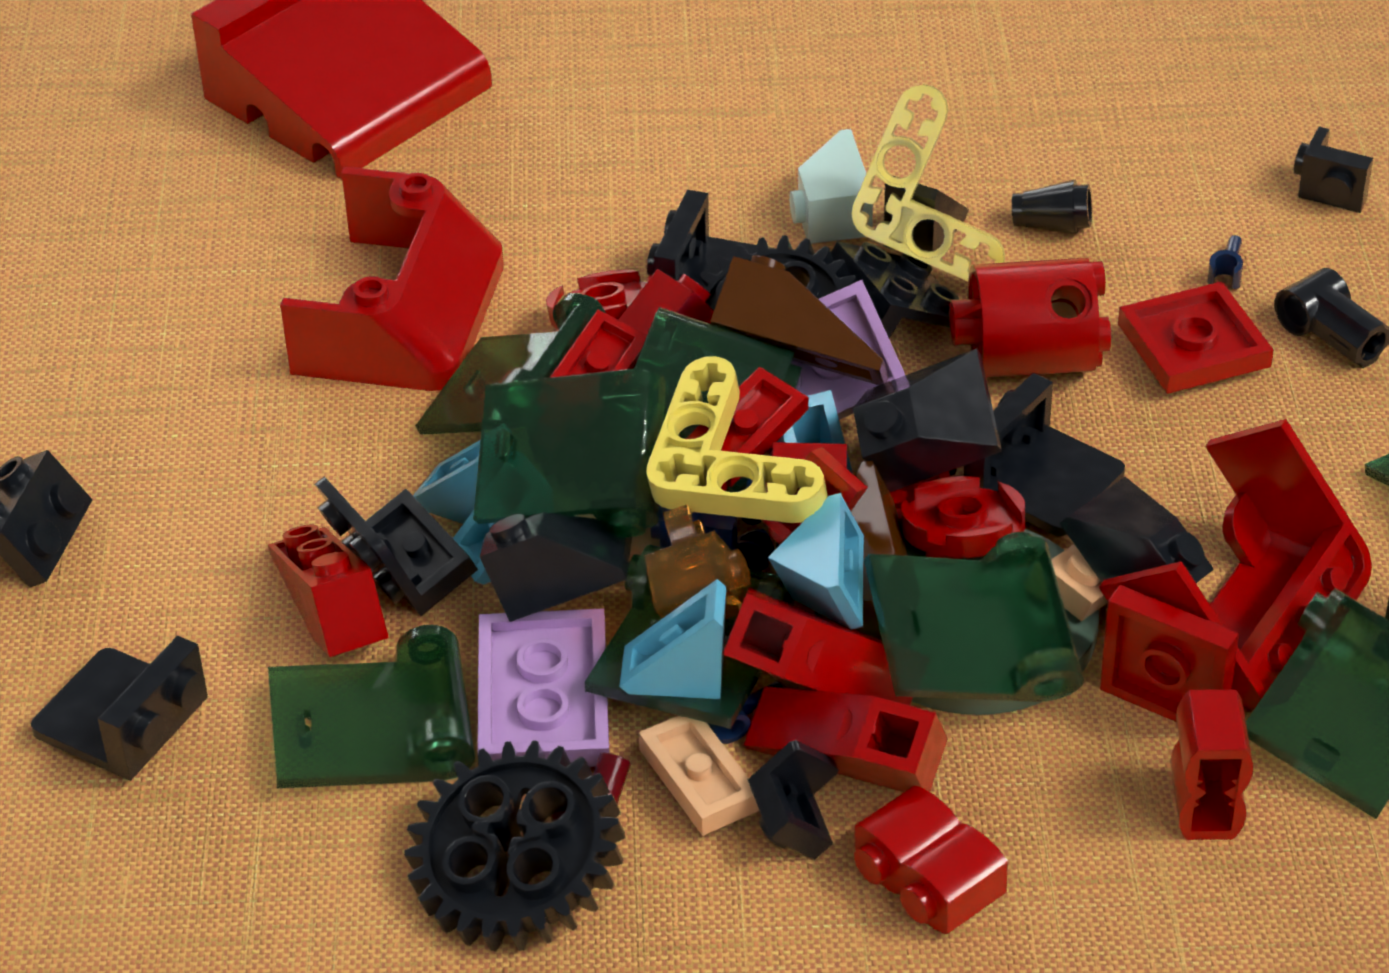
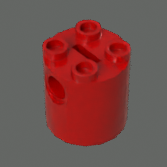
M1088 258L973 264L970 267L968 277V299L950 301V332L953 346L970 345L971 350L977 348L982 357L986 378L1030 376L1032 373L1047 375L1095 371L1096 367L1102 366L1103 352L1110 351L1109 318L1108 316L1099 317L1098 296H1104L1106 288L1103 262H1090Z

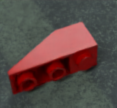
M314 524L298 526L284 532L282 535L283 540L268 544L270 555L314 642L329 658L389 638L371 568L327 528H318Z
M751 588L747 590L723 651V655L818 691L876 696L909 706L928 662V659L854 629L849 630L834 621Z
M764 686L744 742V747L774 756L790 741L798 740L834 759L839 775L900 792H905L914 785L931 791L948 738L937 714L928 710L876 696Z

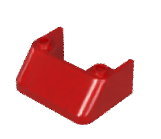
M344 167L341 175L350 242L407 248L409 250L396 280L382 279L376 276L361 278L344 291L339 304L292 298L282 299L280 308L290 375L424 391L447 389L456 384L464 372L504 268L502 244L434 177L424 173H401Z
M1287 419L1210 439L1205 446L1236 494L1225 510L1222 532L1226 543L1240 561L1210 604L1182 561L1105 579L1099 586L1107 601L1119 585H1122L1238 632L1239 638L1231 690H1237L1241 696L1243 707L1252 711L1279 708L1289 702L1368 584L1372 571L1371 556L1365 541Z

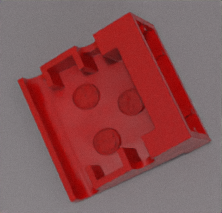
M214 0L191 13L204 99L246 124L264 115L268 125L269 137L312 163L331 154L335 165L336 177L341 180V173L344 167H365L492 87L491 69L484 54L423 0Z

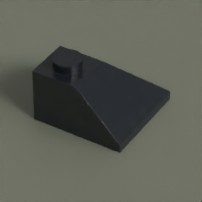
M977 348L868 389L853 408L862 458L864 461H873L889 492L1002 452L982 357Z
M1123 477L1060 522L1062 528L1101 582L1105 579L1181 561L1195 583L1214 570L1204 556L1200 542L1186 531L1178 518L1126 477Z
M546 512L525 519L523 514H515L503 518L491 526L490 532L485 534L480 553V559L508 620L512 622L625 581L627 579L633 532L628 522Z

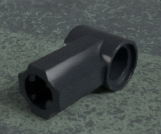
M1322 268L1282 289L1275 296L1274 309L1277 318L1289 333L1295 336H1304L1309 332H1313L1362 368L1376 362L1382 351L1389 345V326L1352 301L1346 282L1336 271L1330 268Z

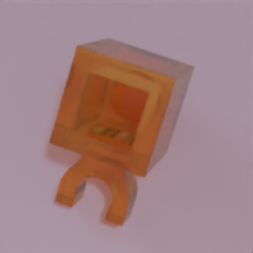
M687 505L663 512L672 546L644 555L655 611L661 618H664L718 579L726 586L725 619L737 616L745 598L744 587L751 584L750 572L739 549L731 550L715 531L705 534L704 524L700 520L693 522L691 509Z

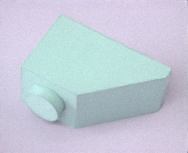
M851 129L840 130L798 168V190L790 191V211L793 223H802L806 238L810 240L811 244L866 237L857 230L851 215L853 203L866 176V171ZM865 203L863 211L870 215L868 225L872 227L873 205Z

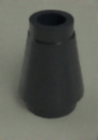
M1074 179L1024 191L1023 193L1012 194L1011 208L1014 226L1078 234L1079 228H1091L1092 195L1089 184L1077 185Z

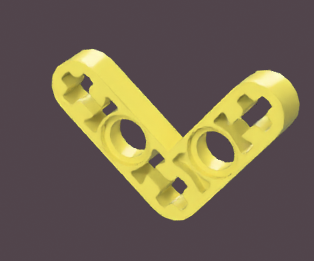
M913 86L902 94L892 113L853 203L851 212L853 224L860 233L872 240L968 281L969 267L971 265V260L968 257L956 252L953 264L942 259L953 244L955 229L966 234L959 243L962 246L974 250L980 243H986L990 246L988 256L994 259L995 263H1004V247L999 239L990 233L912 200L947 120L949 111L946 98L934 86ZM924 94L933 98L931 108L938 111L937 118L935 120H924L917 133L919 136L928 137L925 148L912 138L894 135L898 124L906 131L909 130L914 119V113L907 109L910 100L920 101ZM893 146H906L915 155V169L907 177H894L885 168V154ZM877 176L887 185L905 188L906 191L902 199L894 192L889 197L886 211L893 215L892 221L890 223L882 221L876 228L868 225L870 215L863 211V206L865 203L873 205L881 195L883 188L872 186L873 180ZM921 220H935L941 225L945 237L940 248L934 251H925L917 247L912 234L914 227Z
M710 356L694 360L686 366L681 374L647 464L646 474L654 501L661 507L671 510L802 523L807 517L813 515L821 508L828 497L824 475L820 467L811 461L803 459L721 451L739 401L740 391L736 372L733 365L724 358ZM701 391H708V403L703 402ZM691 425H704L709 428L707 433L696 439H684L678 436L683 429ZM735 477H746L753 481L748 488L740 492L730 493L721 489L726 481Z

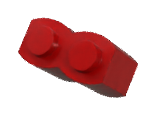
M1189 690L1182 697L1177 708L1176 723L1179 740L1173 748L1170 760L1180 831L1186 840H1233L1245 824L1246 805L1243 792L1248 787L1253 775V761L1242 699L1237 690Z
M914 785L855 825L854 860L858 870L870 883L874 885L881 884L890 892L900 895L901 903L906 912L913 920L920 924L926 923L943 934H949L1007 893L1008 860L1003 853L980 831L970 825L961 823L944 802L922 787Z

